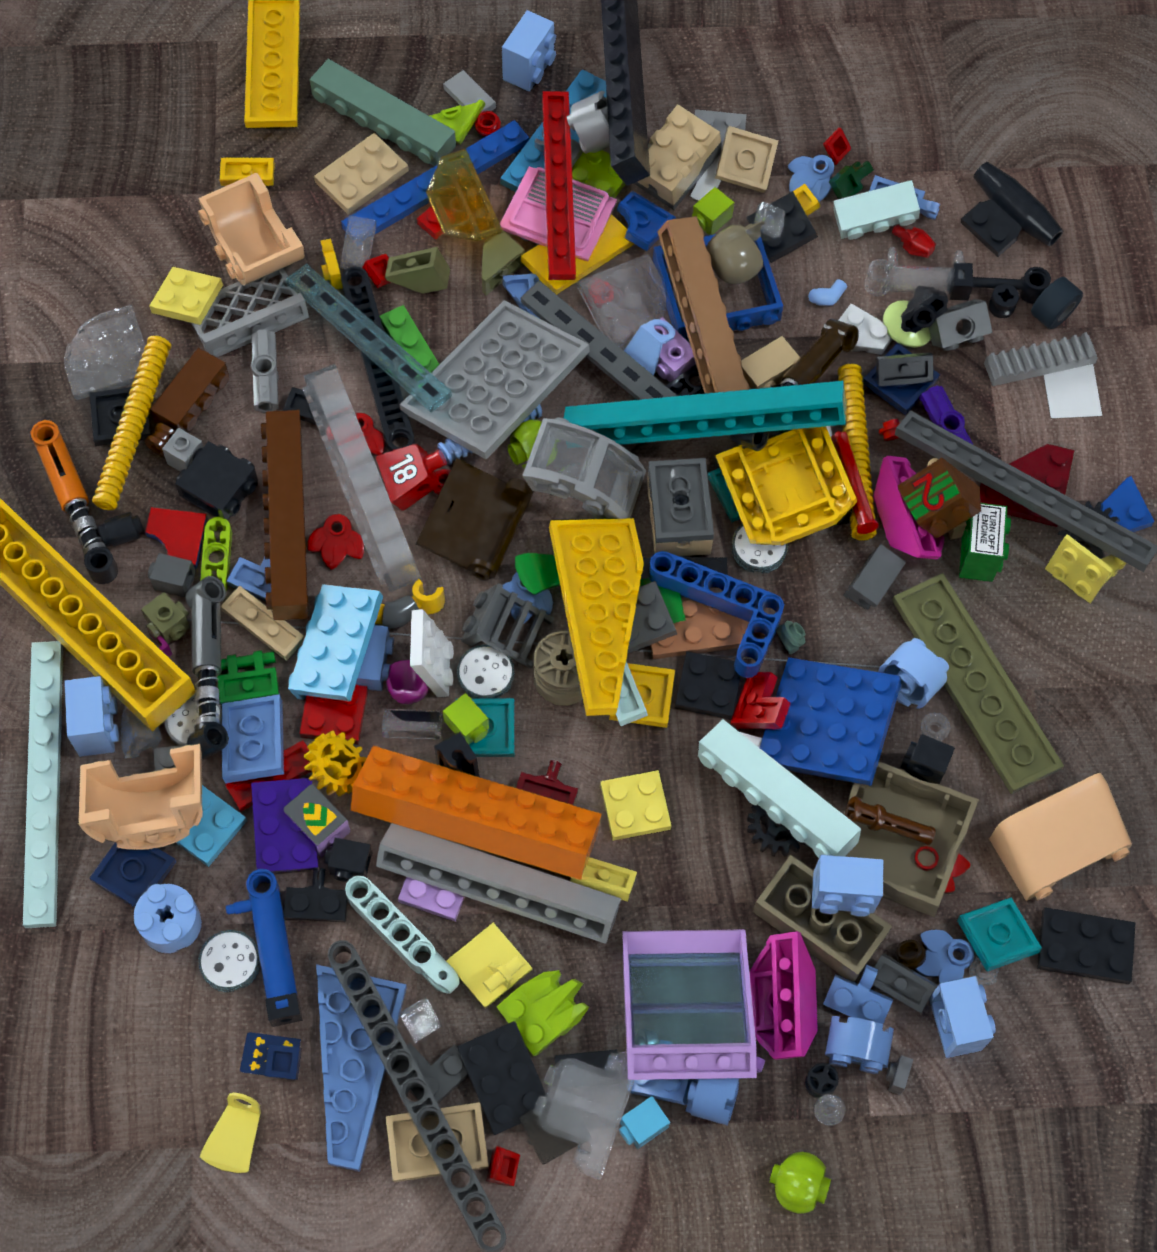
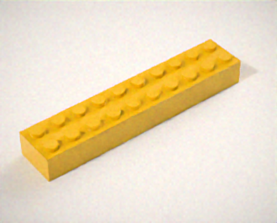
M0 498V585L95 677L101 676L105 686H110L111 693L151 731H154L195 694L196 690L190 677Z

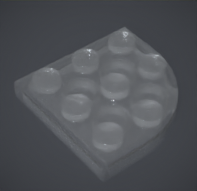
M649 253L579 280L576 284L599 330L623 351L641 325L664 316L666 295L661 276Z
M132 304L98 314L77 329L78 333L72 342L68 343L64 357L65 370L75 401L90 397V392L113 390L130 385L135 381L134 376L137 374L138 366H140L139 362L142 359V353L145 351V343Z

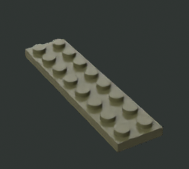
M943 573L895 595L892 601L913 636L923 641L926 648L948 663L949 670L946 672L947 681L944 686L1010 794L1012 795L1062 770L1064 767L1063 763Z

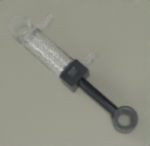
M890 247L887 260L876 259L870 263L864 285L867 292L874 296H883L889 291L914 293L917 286L921 285L933 287L935 290L950 294V300L968 301L973 288L995 289L998 285L1009 284L1019 290L1022 300L1034 304L1041 293L1050 285L1051 277L1049 272L1042 267L1029 268L1021 279L973 277V263H965L961 250L955 252L952 268L898 265L897 249Z

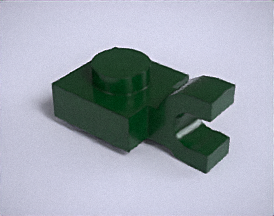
M856 161L852 166H845L829 181V184L838 199L854 196L864 188L861 180L874 169L869 161H865L862 165L859 161Z

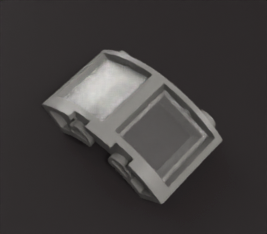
M558 417L555 419L543 418L523 477L532 491L548 493L563 499H567L570 495L583 502L582 508L596 519H628L633 512L646 469L639 461L638 456L630 453L615 441Z

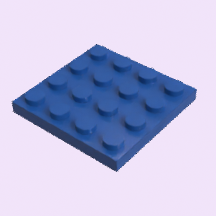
M788 658L776 697H785L791 704L782 729H765L760 749L788 771L872 786L901 687V677L899 675Z

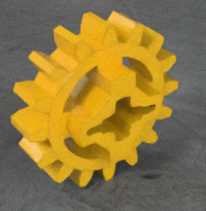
M330 731L326 735L324 733L319 735L307 746L310 751L304 755V758L310 761L304 768L305 770H311L313 773L309 780L313 781L316 779L318 781V790L326 787L327 795L336 792L338 797L353 791V785L362 769V764L367 759L366 757H360L359 753L362 751V747L355 748L353 746L355 741L353 737L348 741L345 740L344 732L337 736L334 731Z

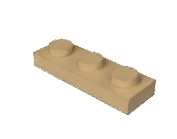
M241 586L220 606L223 612L286 661L304 642L305 636L285 620H274L272 610H267L262 602Z

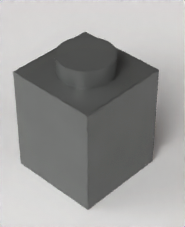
M159 553L156 562H152L149 567L148 578L154 590L186 598V592L192 586L196 571L190 560Z

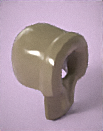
M764 221L755 224L751 223L745 227L737 224L731 225L718 232L708 242L706 249L711 255V266L721 280L729 284H742L751 280L761 271L763 259L755 241L761 236L760 230L761 226L765 224Z

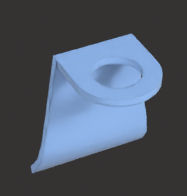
M660 319L651 320L640 326L624 351L654 376L662 346L674 338L675 329L666 321ZM654 326L665 327L669 334L662 335L658 333Z

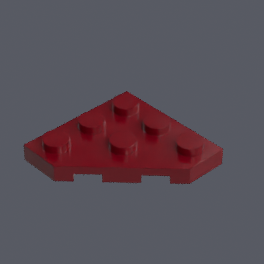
M1046 444L1009 463V465L1065 495L1075 450ZM980 482L981 503L1007 506V515L1054 527L1058 526Z

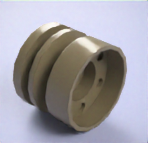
M557 631L548 634L539 642L534 651V683L536 689L546 701L555 705L569 706L583 699L569 631ZM566 660L568 665H563L561 661Z

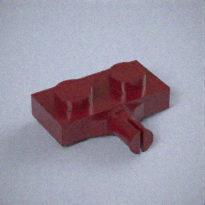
M550 760L545 776H534L521 772L516 786L517 789L574 805L578 794V788L564 785L557 779L562 764L557 761L555 765V760Z

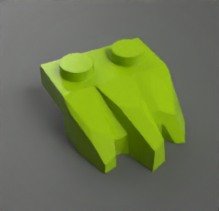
M559 970L539 974L522 984L496 1006L508 1023L516 1022L523 1041L533 1056L539 1055L558 1037L564 1036L580 1022L589 1009V1006L585 1003L576 1004L574 1002V997L583 983L572 979L561 986L559 983L561 977Z

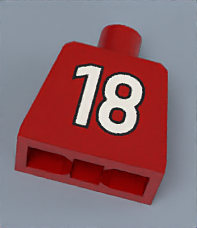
M412 444L376 456L390 501L402 511L438 487L439 483L435 470L447 465L446 458L441 450L428 455L427 451L418 444Z

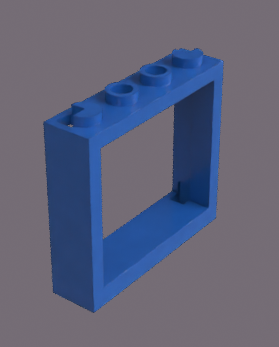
M716 234L704 236L705 246ZM761 237L755 241L763 259V267L757 275L767 305L726 313L729 327L732 330L744 331L753 326L762 324L772 325L777 321H781L783 303ZM655 246L652 262L671 324L685 340L689 341L685 324L682 322L666 271L668 266L662 246Z

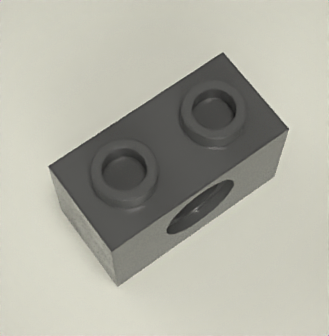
M977 299L948 307V310L935 319V322L928 327L932 346L943 348V351L956 349L959 347V343L968 341V343L981 341L984 339L983 335L993 333L986 301ZM962 320L963 327L960 332H957L956 325L958 321Z

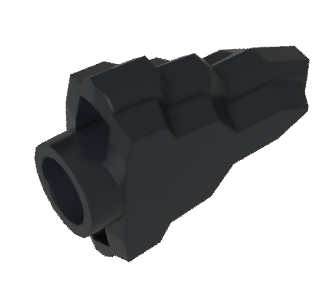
M918 285L914 291V297L907 304L906 310L901 315L902 330L904 332L916 333L923 328L930 327L935 322V319L948 310L947 294L944 291L935 290L933 287Z

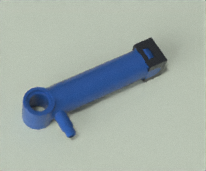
M258 869L253 871L246 881L249 899L227 905L226 913L230 915L252 911L266 995L265 1002L268 1020L272 1027L303 1021L295 984L280 897V887L275 875L271 871ZM263 882L271 884L267 892H256L259 884Z

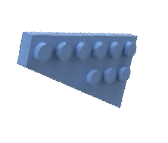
M316 964L328 1164L360 1172L386 1070L333 969ZM371 977L397 1026L407 985ZM360 978L354 979L350 983L349 988L354 991L361 990L366 982ZM376 1005L368 1006L364 1010L363 1015L367 1018L376 1017L380 1012V1008ZM389 1032L383 1033L379 1036L378 1043L384 1046L390 1045L394 1040V1035Z

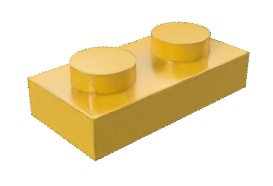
M221 158L219 179L221 186L230 185L255 173H258L265 186H274V158Z

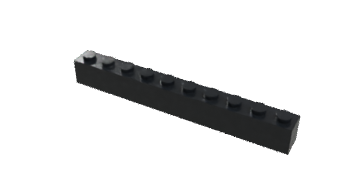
M601 0L611 167L628 186L650 176L637 0Z

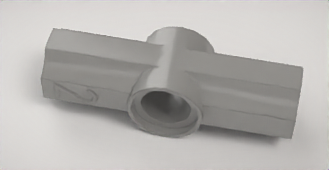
M267 329L257 330V332L252 334L251 368L253 372L254 409L266 413L267 411L279 409L276 334ZM263 370H269L268 372L261 373Z

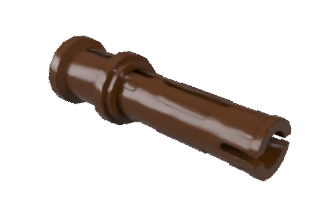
M856 796L849 800L845 810V816L853 823L858 822L867 825L868 829L872 831L883 829L925 843L926 845H930L935 838L936 829L934 827L886 812L882 805L876 804L873 806L864 803L861 798Z

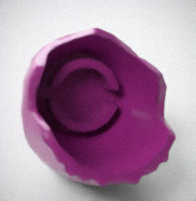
M400 660L390 665L386 686L394 700L401 704H413L426 697L430 688L410 666V660Z

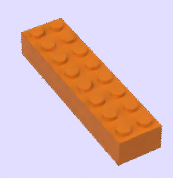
M376 746L372 747L353 785L350 811L579 880L582 879L596 841L602 815L601 813Z

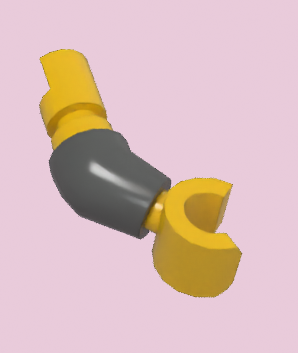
M418 579L412 587V597L407 595L393 602L386 601L385 604H381L375 624L388 626V629L403 627L411 621L412 610L423 609L427 614L439 612L445 604L444 587H437L434 594L426 596L423 595V583Z

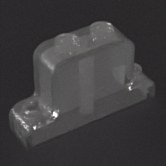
M620 1051L615 1054L611 1052L605 1069L573 1058H564L559 1060L555 1066L550 1065L544 1079V1083L548 1084L545 1096L538 1097L533 1114L538 1115L537 1124L543 1132L578 1145L573 1163L577 1165L581 1173L598 1180L602 1178L634 1080H628L627 1051Z

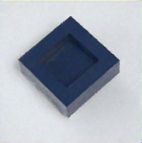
M269 1044L264 1076L298 1080L302 1048Z

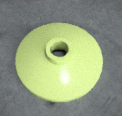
M896 301L890 304L883 315V324L887 327L888 335L894 341L906 347L916 348L926 345L931 340L928 327L916 333L904 332L901 328V315L906 310L907 304L910 301Z

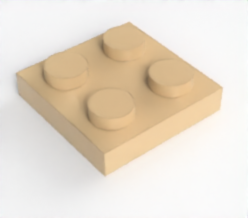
M728 126L715 179L764 193L767 190L778 140Z

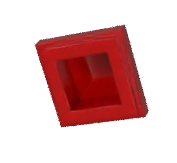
M839 127L823 143L834 165H837L852 149L842 128Z

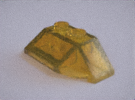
M463 149L442 156L427 188L426 195L444 236L480 241L503 233L467 150Z

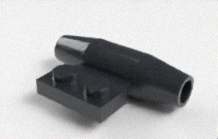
M985 162L977 169L973 178L990 200L980 201L961 218V224L997 257L1017 241L1021 229L1047 246H1052L1062 236L1063 229L1047 208L1015 178L989 162Z

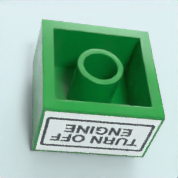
M981 503V512L965 521L966 527L961 538L959 578L993 582L996 573L1002 571L1003 561L1008 558L1009 543H1005V534H1009L1011 518L1007 517V506Z

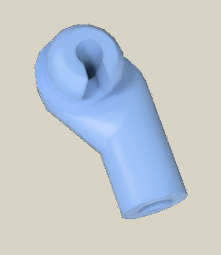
M837 279L831 288H814L809 292V301L819 306H833L847 289V284Z

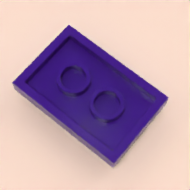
M309 778L251 783L257 870L267 869L272 873L318 868L315 844L283 810L302 791L313 784Z

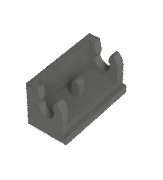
M880 544L870 554L843 596L851 599L864 609L868 610L870 606L876 607L906 561Z

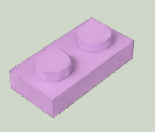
M406 877L398 897V902L456 922L465 896Z

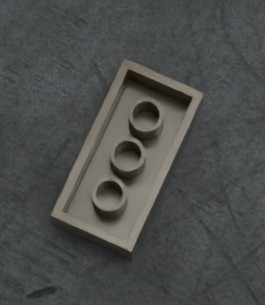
M790 855L757 899L752 912L781 933L800 932L809 953L844 978L855 982L887 937L892 926L874 913H870L868 916L851 915V911L838 910L836 914L821 913L820 909L812 908L814 871Z

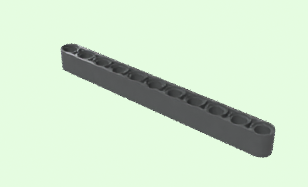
M346 940L336 941L328 950L331 967L478 1247L482 1252H501L506 1245L507 1239L501 1221L355 947ZM341 952L351 954L350 960L344 964L337 963L335 961L336 956ZM360 978L365 980V986L361 990L354 991L349 988L350 983L354 979ZM376 1005L380 1008V1012L376 1017L367 1018L363 1015L364 1010L368 1006ZM386 1032L392 1033L395 1038L390 1045L384 1046L378 1043V1038L381 1034ZM396 1061H407L409 1063L408 1070L404 1073L394 1072L392 1067ZM415 1087L421 1088L424 1091L422 1099L416 1102L410 1101L407 1098L409 1090ZM429 1115L436 1116L439 1119L438 1126L432 1130L422 1127L423 1119ZM442 1144H450L455 1149L450 1158L443 1159L437 1155L438 1147ZM459 1172H464L470 1177L469 1183L462 1188L452 1184L453 1176ZM480 1201L485 1205V1211L481 1216L472 1217L467 1213V1207L471 1202ZM489 1230H495L501 1235V1240L496 1246H487L482 1241L484 1233Z

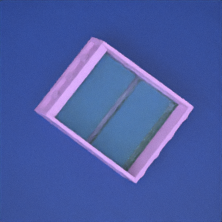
M745 929L622 931L628 1080L757 1078L756 1038Z

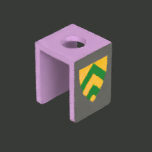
M313 784L309 785L283 809L286 815L315 844L317 854L321 858L326 854L328 846L333 847L335 837L343 839L350 833L347 819Z

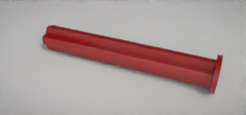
M837 431L831 436V440L857 499V503L852 507L858 524L856 530L859 534H868L877 530L879 524L878 521L874 520L848 435L845 431Z

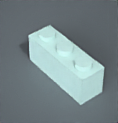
M912 180L834 201V213L841 239H857L863 236V233L870 231L880 233L888 230L889 226L897 224L907 226L914 223L916 219H919L920 214Z

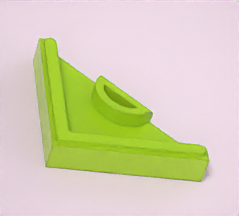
M480 99L476 103L442 110L440 113L430 115V117L455 131L456 143L461 145L486 104Z

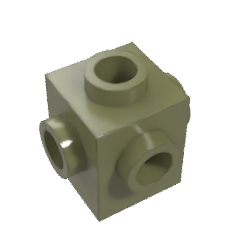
M165 592L141 609L148 623L146 625L148 631L150 630L153 633L155 639L160 635L167 644L183 637L187 629L190 628L186 618L189 615L188 611L179 601L174 603Z

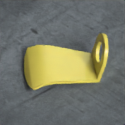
M230 1093L227 1097L228 1105L205 1143L200 1158L209 1165L224 1171L246 1173L249 1171L260 1119V1104L247 1095ZM236 1099L244 1100L250 1103L251 1105L240 1103Z

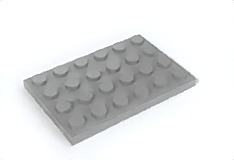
M504 300L400 404V409L411 418L487 459L590 352L589 344ZM428 382L439 393L432 397L422 386Z

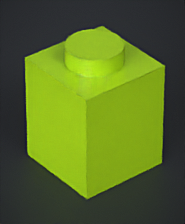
M714 187L693 205L692 217L697 216L699 226L702 227L703 231L713 235L732 218L734 201Z
M466 693L443 710L444 722L455 734L461 732L468 744L472 742L477 743L487 735L489 719Z

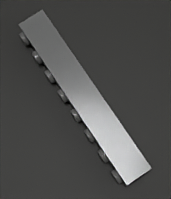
M393 823L389 826L379 845L376 867L605 944L615 923L621 902L619 897Z

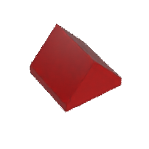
M500 1146L492 1149L486 1181L514 1186L520 1154Z

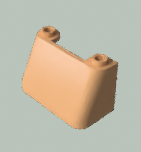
M1101 773L1094 774L1011 815L998 824L989 838L1026 901L1033 897H1036L1037 900L1047 897L1053 893L1051 887L1057 881L1103 858H1112L1116 862L1130 854L1128 849L1132 846L1111 790Z

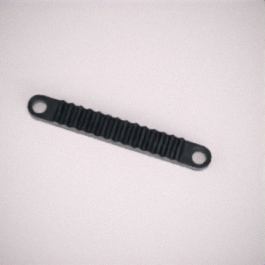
M351 266L345 269L341 275L342 288L349 313L356 318L352 322L381 428L390 452L403 448L396 447L393 444V441L398 437L408 439L409 442L406 446L415 444L414 434L408 415L400 409V404L404 399L393 361L380 351L385 346L388 347L368 274L361 267ZM352 277H360L362 283L352 286L348 284V280ZM366 327L376 338L370 342L359 331Z

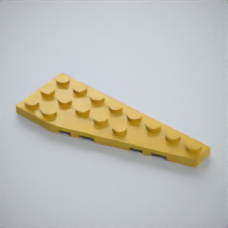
M634 518L551 520L549 531L586 716L616 715L644 565Z

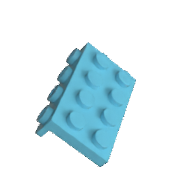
M322 584L320 593L315 598V608L311 620L306 625V636L303 645L297 653L298 660L294 672L289 677L288 689L297 699L304 700L306 696L351 701L383 600V595L380 591Z

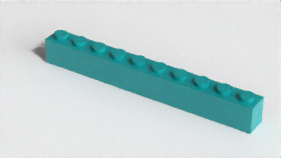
M835 381L565 407L563 418L572 424L606 436L621 445L846 425L847 402L844 382ZM566 442L567 449L583 448Z

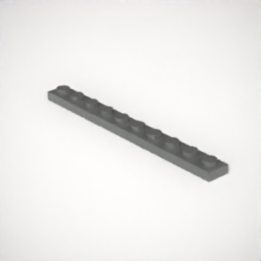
M912 411L907 414L896 428L895 435L937 459H945L959 471L1142 572L1146 570L1157 554V545Z

